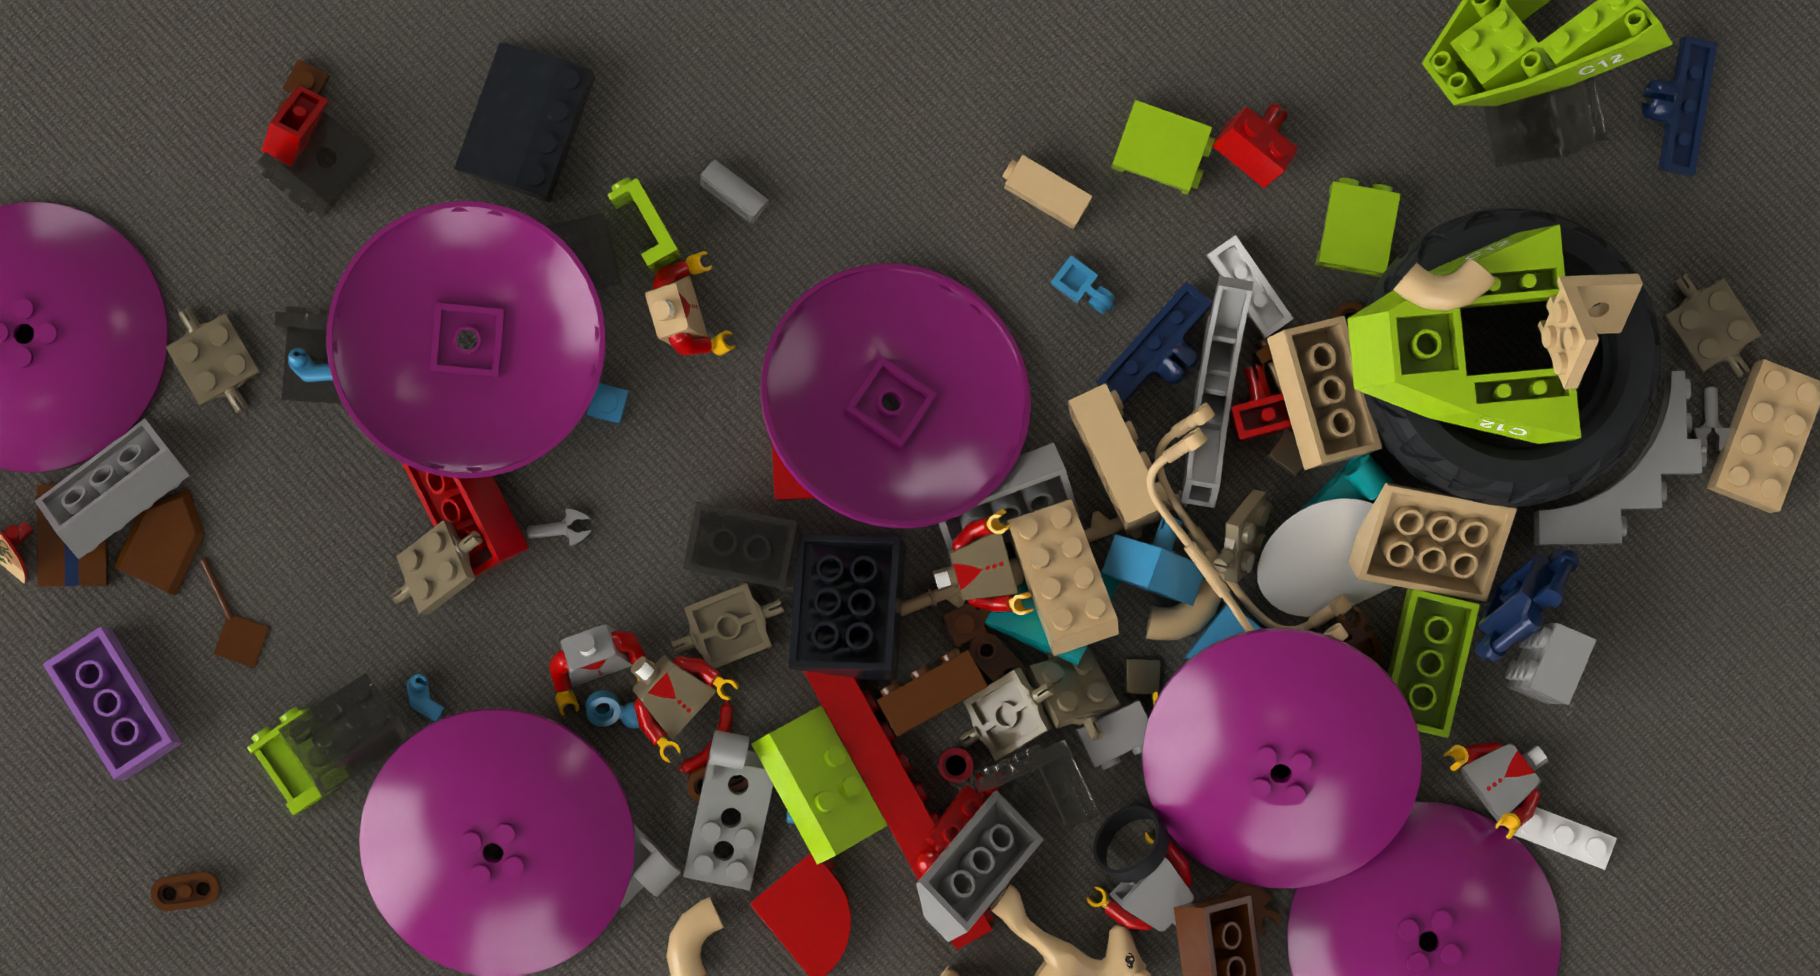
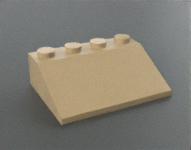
M1385 483L1357 532L1348 564L1359 580L1487 602L1517 508L1492 506L1451 494Z

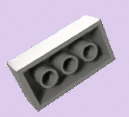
M1559 623L1543 624L1523 642H1519L1518 647L1522 648L1518 660L1513 659L1508 666L1505 678L1509 681L1506 687L1541 703L1569 705L1596 643V639Z

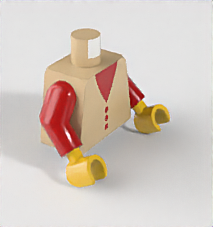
M706 251L688 256L686 262L682 260L659 269L654 276L653 289L645 292L658 338L672 345L678 354L684 356L708 354L711 350L716 355L721 356L736 347L735 345L728 346L724 339L733 335L731 331H723L710 340L705 328L689 274L697 275L712 268V265L703 267L700 258L708 254Z

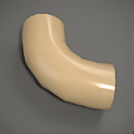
M1467 259L1459 269L1447 275L1432 274L1416 263L1393 290L1421 308L1449 311L1473 303L1495 283V279L1486 269L1471 259Z
M1203 579L1193 606L1182 602L1172 607L1152 605L1147 624L1146 639L1180 640L1199 632L1216 615L1222 598H1219L1207 580Z
M711 897L701 900L684 912L671 931L666 954L671 976H705L707 974L701 959L702 945L707 937L724 928Z

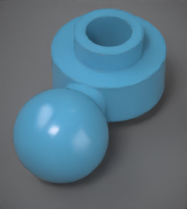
M606 690L596 691L588 697L585 705L586 714L592 724L605 727L621 719L622 723L628 728H640L634 708L635 702H629L622 706L619 703L618 697ZM601 703H607V704H608V705L605 706V707H598V706H597L598 704H601Z

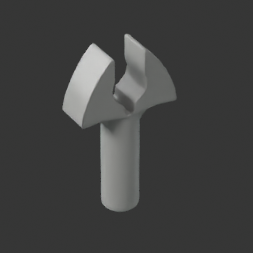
M1710 386L1704 389L1705 423L1700 428H1692V435L1694 439H1701V447H1705L1707 451L1708 442L1706 438L1712 429V433L1717 438L1716 452H1718L1726 445L1732 428H1723L1718 422V388Z
M565 509L566 517L562 522L530 525L526 529V534L529 539L564 535L569 538V545L574 546L585 540L592 531L588 530L577 533L573 529H569V526H572L577 520H589L591 518L579 511Z

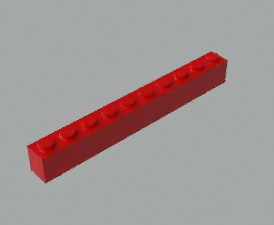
M804 671L919 881L923 874L917 868L916 859L921 851L929 848L932 849L933 846L925 838L940 819L936 811L929 814L923 802L929 798L920 782L918 781L913 784L907 772L912 767L903 751L896 754L890 742L896 738L886 721L881 724L879 723L874 714L879 709L870 691L863 694L857 683L862 679ZM989 908L985 910L967 933L951 940L956 950L992 931L990 922L995 919Z

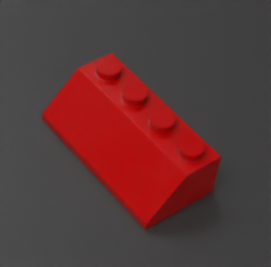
M402 463L434 527L443 520L453 522L457 535L461 540L471 534L472 531H477L482 536L483 542L469 552L470 566L475 578L510 561L529 549L523 533L519 529L493 476L452 478L424 472Z

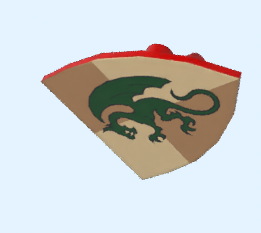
M25 521L18 527L14 525L8 526L5 533L0 531V564L23 584L27 582V570L16 547L33 532V528Z

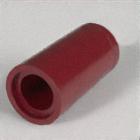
M950 747L940 755L938 766L941 775L946 780L959 783L965 781L971 775L973 760L965 749ZM953 755H960L965 759V768L958 774L950 773L946 769V761Z

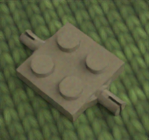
M1687 273L1675 280L1686 298L1677 308L1664 316L1699 370L1704 372L1719 362L1728 361L1737 377L1750 371V368H1748L1739 353L1746 344L1761 336L1726 280L1722 278L1710 287L1699 290L1696 289Z
M191 307L185 309L191 320L190 322L182 310L178 313V316H180L188 331L182 338L166 346V349L198 404L202 407L216 398L227 396L235 413L242 411L236 399L245 410L249 405L245 402L239 389L246 381L260 374V371L229 318L224 313L208 323L200 324Z
M1253 489L1226 522L1224 548L1213 562L1215 563L1213 566L1217 571H1225L1224 581L1237 584L1246 572L1249 573L1252 570L1255 560L1261 555L1268 542V536L1265 535V525L1269 515L1273 512V505L1266 501V492Z
M446 520L440 522L396 556L404 575L405 583L391 594V597H394L392 600L396 604L401 605L412 596L419 614L429 615L475 580L470 566L469 552L483 542L482 536L477 531H472L471 534L461 540L457 535L453 522Z
M744 583L684 607L690 623V635L671 641L673 647L686 643V645L674 649L676 655L696 648L703 656L704 661L716 669L772 647L766 631V619L784 613L783 607L769 611L774 607L782 605L780 599L760 607L753 598L748 583Z
M1087 648L1078 666L1046 652L1049 659L1030 665L1027 674L1035 689L1047 681L1054 685L1048 690L1055 688L1056 694L1045 699L1042 703L1055 728L1070 724H1082L1085 726L1092 741H1095L1096 738L1099 740L1105 733L1096 719L1103 714L1116 711L1119 702L1091 649Z
M1018 668L964 700L963 703L971 716L973 728L959 736L960 742L966 740L961 745L964 748H968L980 740L988 747L996 762L1051 730L1053 726L1045 714L1041 702L1056 694L1055 688L1048 690L1054 685L1047 681L1034 690L1028 683L1021 668Z

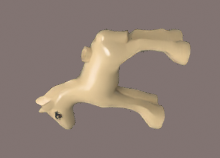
M1010 883L1004 887L989 906L991 911L1002 918L1015 934L1036 948L1043 956L1045 961L1036 971L1035 976H1151V973L1146 970L1147 965L1139 955L1130 930L1122 925H1115L1109 931L1106 955L1102 960L1087 956L1073 944L1044 932L1031 922L1026 916L1020 892ZM947 966L940 976L960 975L950 966Z

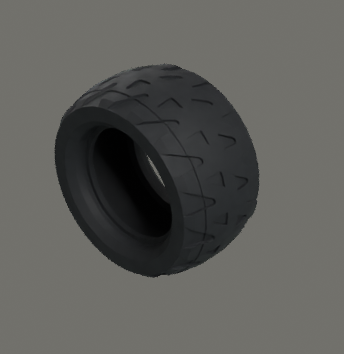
M1492 208L1474 211L1442 223L1418 238L1384 272L1366 307L1393 291L1395 286L1416 263L1425 270L1430 271L1515 233L1560 224L1565 276L1636 273L1613 246L1576 222L1559 215L1535 209ZM1642 286L1622 332L1597 334L1599 341L1585 370L1582 385L1577 396L1581 438L1574 441L1536 444L1528 441L1501 440L1481 434L1472 428L1424 417L1364 393L1366 404L1377 428L1379 438L1386 449L1411 475L1438 492L1492 506L1522 507L1555 500L1582 489L1609 471L1627 453L1641 429H1643L1655 401L1661 370L1660 334L1656 314L1649 295Z

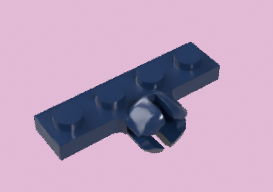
M1689 36L1682 37L1673 80H1652L1644 90L1642 97L1651 99L1650 104L1641 103L1643 115L1648 119L1662 122L1665 127L1658 170L1688 177L1695 175L1718 44L1716 42Z
M1186 281L1098 379L1097 385L1101 386L1106 383L1110 392L1116 390L1124 406L1153 374L1160 375L1171 385L1180 383L1186 377L1183 375V369L1175 362L1177 361L1186 370L1191 372L1198 361L1196 352L1185 343L1184 339L1211 309L1212 302Z

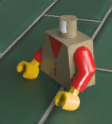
M1000 509L991 517L967 524L953 540L952 549L948 550L952 566L933 571V576L938 591L957 585L960 597L963 600H967L971 606L992 612H1014L1018 615L1032 612L1034 609H1027L1022 605V599L1030 598L1032 594L1024 592L1016 596L1012 595L1018 593L1002 537V533L1009 529L1012 523L1002 525L999 522L998 517L1006 513L1004 509Z
M664 655L653 664L643 656L635 661L631 667V673L640 680L632 690L638 697L634 703L638 725L654 746L659 745L660 755L668 763L671 762L664 755L665 749L673 746L680 755L681 749L675 742L668 741L666 739L667 736L673 740L716 692L722 699L731 700L732 698L723 691L726 683H730L734 688L739 689V684L736 680H724L721 678L722 674L700 658L678 656L671 659Z

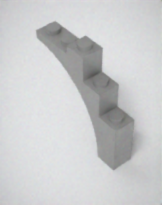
M1219 276L1211 313L1208 316L1204 333L1201 366L1193 404L1194 411L1202 404L1208 403L1215 416L1205 424L1197 426L1205 434L1207 441L1197 449L1185 454L1181 503L1215 508L1221 484L1225 440L1235 375L1253 292V281Z
M1671 371L1664 374L1661 410L1653 433L1640 456L1617 481L1602 492L1577 504L1558 509L1533 512L1534 546L1622 543V537L1627 535V520L1625 516H1621V510L1662 508V502H1666L1667 485L1665 481H1661V475H1696L1702 473V467H1706L1707 464L1706 448L1701 447V439H1687V433L1692 431L1691 413H1687L1686 399L1691 397V382L1685 378V371Z

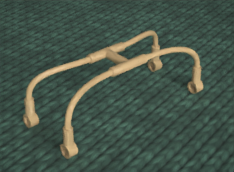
M1204 403L1189 416L1172 426V430L1161 439L1156 448L1155 462L1150 467L1146 479L1148 493L1161 516L1184 544L1186 553L1218 597L1224 599L1246 632L1255 630L1229 593L1230 589L1226 583L1246 609L1268 628L1310 630L1314 627L1316 629L1339 614L1343 615L1348 612L1353 605L1346 595L1342 594L1333 599L1328 606L1310 616L1307 622L1296 626H1284L1265 616L1252 603L1238 583L1224 581L1225 571L1219 572L1213 566L1215 564L1213 563L1220 554L1199 526L1196 527L1180 504L1167 480L1163 466L1167 462L1172 463L1187 452L1197 449L1207 441V437L1200 427L1197 426L1208 422L1215 416V413L1208 403ZM1189 432L1187 435L1183 437L1182 440L1166 449L1168 444L1175 437L1180 438L1181 436ZM1156 475L1165 490L1170 504L1189 530L1188 534L1191 539L1161 500L1155 485ZM1341 623L1333 625L1324 633L1341 641L1348 637V633Z

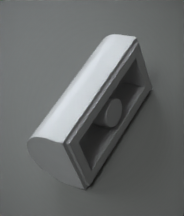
M716 159L700 175V186L750 224L755 223L769 203V199Z

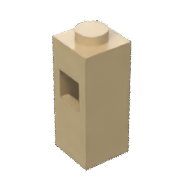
M1024 155L1021 156L1018 162L1012 159L1002 176L1007 179L1004 189L1072 229L1076 227L1093 197Z

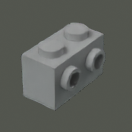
M1135 700L1118 708L1116 711L1096 719L1105 733L1099 740L1096 738L1095 741H1092L1084 725L1076 728L1094 767L1101 765L1102 769L1105 770L1120 763V755L1132 750L1134 755L1143 752L1148 717L1140 701Z

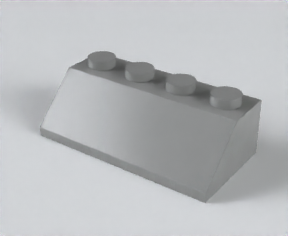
M144 418L123 436L112 442L35 500V503L57 535L75 556L80 559L85 554L95 550L101 542L114 532L124 528L130 520L142 511L149 509L155 501L167 492L177 488L190 475Z
M1051 443L1019 455L1012 470L1003 482L984 501L966 513L943 523H938L946 547L950 550L952 549L953 540L967 524L991 517L1000 509L1006 511L1004 515L998 517L1002 525H1007V520L1070 499L1073 501L1078 516L1080 514L1065 466L1055 444ZM1007 529L1002 533L1004 544L1011 542Z
M997 790L992 793L916 883L924 918L947 942L967 933L1044 840Z

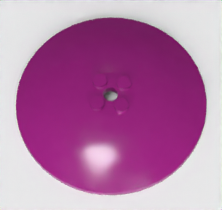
M456 201L439 203L407 213L379 230L360 248L342 274L334 292L327 322L326 346L328 364L339 398L358 428L375 445L398 461L424 472L452 478H479L510 472L535 461L557 446L573 430L590 405L598 387L605 356V326L600 300L589 274L575 253L559 236L535 219L516 210L484 202ZM463 330H471L477 336V344L471 350H464L457 343V336Z
M24 202L0 206V468L18 472H48L65 469L90 460L134 427L149 408L160 386L168 358L166 346L169 345V322L166 305L156 277L144 257L129 240L104 221L78 209L54 203ZM30 325L34 330V337L29 343L22 344L17 338V332L20 327Z
M870 264L847 269L820 281L798 298L784 314L772 334L762 364L760 400L763 418L770 440L784 466L806 491L824 505L860 522L888 528H916L943 523L958 517L976 507L999 487L1012 470L1026 440L1031 410L1030 386L1023 357L1013 336L995 311L979 296L955 280L928 269L905 264ZM884 396L894 397L898 401L899 409L896 411L885 409L882 405V398Z
M1266 628L1236 634L1208 646L1189 659L1174 673L1155 701L1148 719L1143 745V772L1146 788L1159 819L1165 824L1168 833L1193 858L1215 872L1239 882L1270 888H1299L1329 882L1355 871L1376 857L1389 845L1407 820L1417 796L1422 769L1420 737L1414 715L1405 696L1387 672L1360 650L1341 640L1325 634L1293 628ZM1284 764L1290 768L1291 773L1285 778H1278L1272 774L1271 769L1275 765Z
M489 708L465 711L440 719L412 735L391 755L378 773L368 793L361 818L359 846L364 877L377 908L388 924L410 946L429 959L460 972L478 976H521L551 968L568 960L593 942L607 927L620 907L631 879L635 857V830L631 809L617 776L604 758L588 742L567 727L543 716L515 709ZM490 843L498 844L503 849V856L496 860L490 859L486 856L484 847Z
M1414 802L1411 812L1398 834L1372 860L1355 871L1335 880L1295 889L1287 922V953L1292 976H1557L1561 953V929L1557 905L1551 887L1534 857L1514 836L1511 839H1507L1508 831L1501 826L1496 829L1494 821L1458 806L1436 802ZM1427 931L1433 932L1437 937V945L1430 951H1424L1419 946L1420 936Z

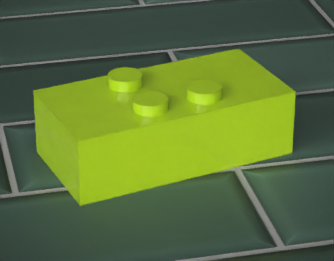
M1407 588L1387 674L1405 696L1414 715L1418 731L1449 738L1480 604L1438 593Z
M822 705L751 743L817 865L842 853L888 826Z

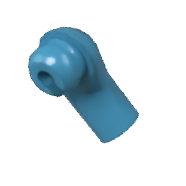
M294 348L289 352L288 364L303 381L332 380L329 364L317 365L302 348Z
M414 674L406 684L409 705L412 709L436 722L442 716L445 707L430 699L427 678L422 674Z

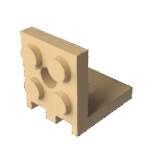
M1639 274L1558 277L1557 283L1560 290L1557 296H1550L1546 305L1549 316L1546 321H1539L1538 327L1542 335L1543 346L1548 349L1553 361V370L1559 376L1564 389L1578 388L1598 344L1599 338L1597 334L1622 332L1643 285Z

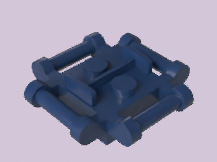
M1558 548L1547 558L1539 552L1496 587L1478 625L1485 632L1475 646L1478 656L1490 659L1491 661H1498L1506 654V649L1516 641L1523 642L1541 628L1544 624L1541 615L1542 610L1547 606H1559L1564 598L1563 589L1570 573L1575 571L1580 559L1577 553L1572 550Z

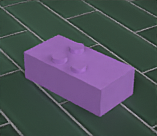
M100 626L43 664L114 780L126 781L182 744L111 629Z

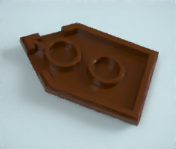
M189 489L155 501L149 509L142 511L138 515L114 565L116 569L165 592L177 595L205 536Z

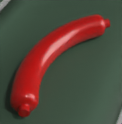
M723 701L724 705L720 707L717 730L730 733L733 722V706L729 704V701ZM712 740L700 753L683 761L682 766L679 767L680 772L684 771L686 774H689L695 769L706 765Z

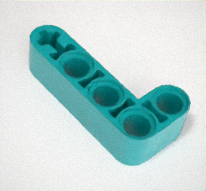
M1369 454L1352 458L1299 511L1316 503L1333 499L1374 500L1380 494L1385 483L1392 484L1393 479Z

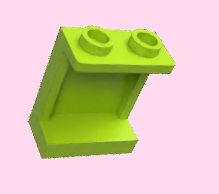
M1135 100L1111 169L1124 173V170L1182 190L1181 193L1188 195L1191 187L1198 188L1204 170L1198 168L1202 156L1209 157L1215 141V138L1209 136L1212 127Z
M628 177L614 184L611 187L613 192L608 194L614 207L619 209L627 203L634 201L659 243L641 254L651 272L654 274L662 267L668 266L682 258L639 180L636 178L631 181Z
M1339 178V182L1333 181L1329 188L1330 197L1321 246L1317 252L1315 265L1382 277L1388 267L1400 193L1392 192L1393 187L1382 184H1373L1372 188L1359 186L1358 180L1350 178Z
M297 707L283 714L279 718L282 723L273 730L267 726L252 736L251 739L254 743L247 747L251 754L254 753L281 791L288 802L285 805L293 816L302 813L355 775L310 709L303 708L299 711Z

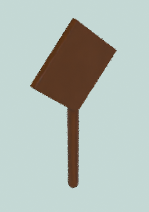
M201 558V565L226 615V621L214 654L255 668L270 627L233 615L207 559Z

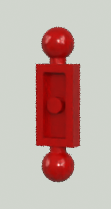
M992 771L979 773L974 780L975 791L968 785L963 787L926 836L925 840L933 847L932 849L929 848L921 851L916 859L917 868L923 875L986 802L985 799L989 798L996 790L1000 791L1001 780L996 773Z

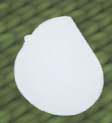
M1340 498L1327 500L1308 506L1286 520L1269 538L1258 562L1257 581L1263 596L1273 606L1283 612L1310 617L1328 606L1339 595L1345 594L1351 604L1356 605L1394 587L1393 585L1359 580L1348 564L1357 532L1373 504L1358 499Z

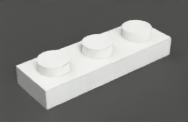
M1236 235L1207 255L1220 276L1253 281V292L1247 315L1264 339L1294 319Z
M1536 807L1533 817L1514 834V836L1603 870L1607 867L1617 840L1616 837Z

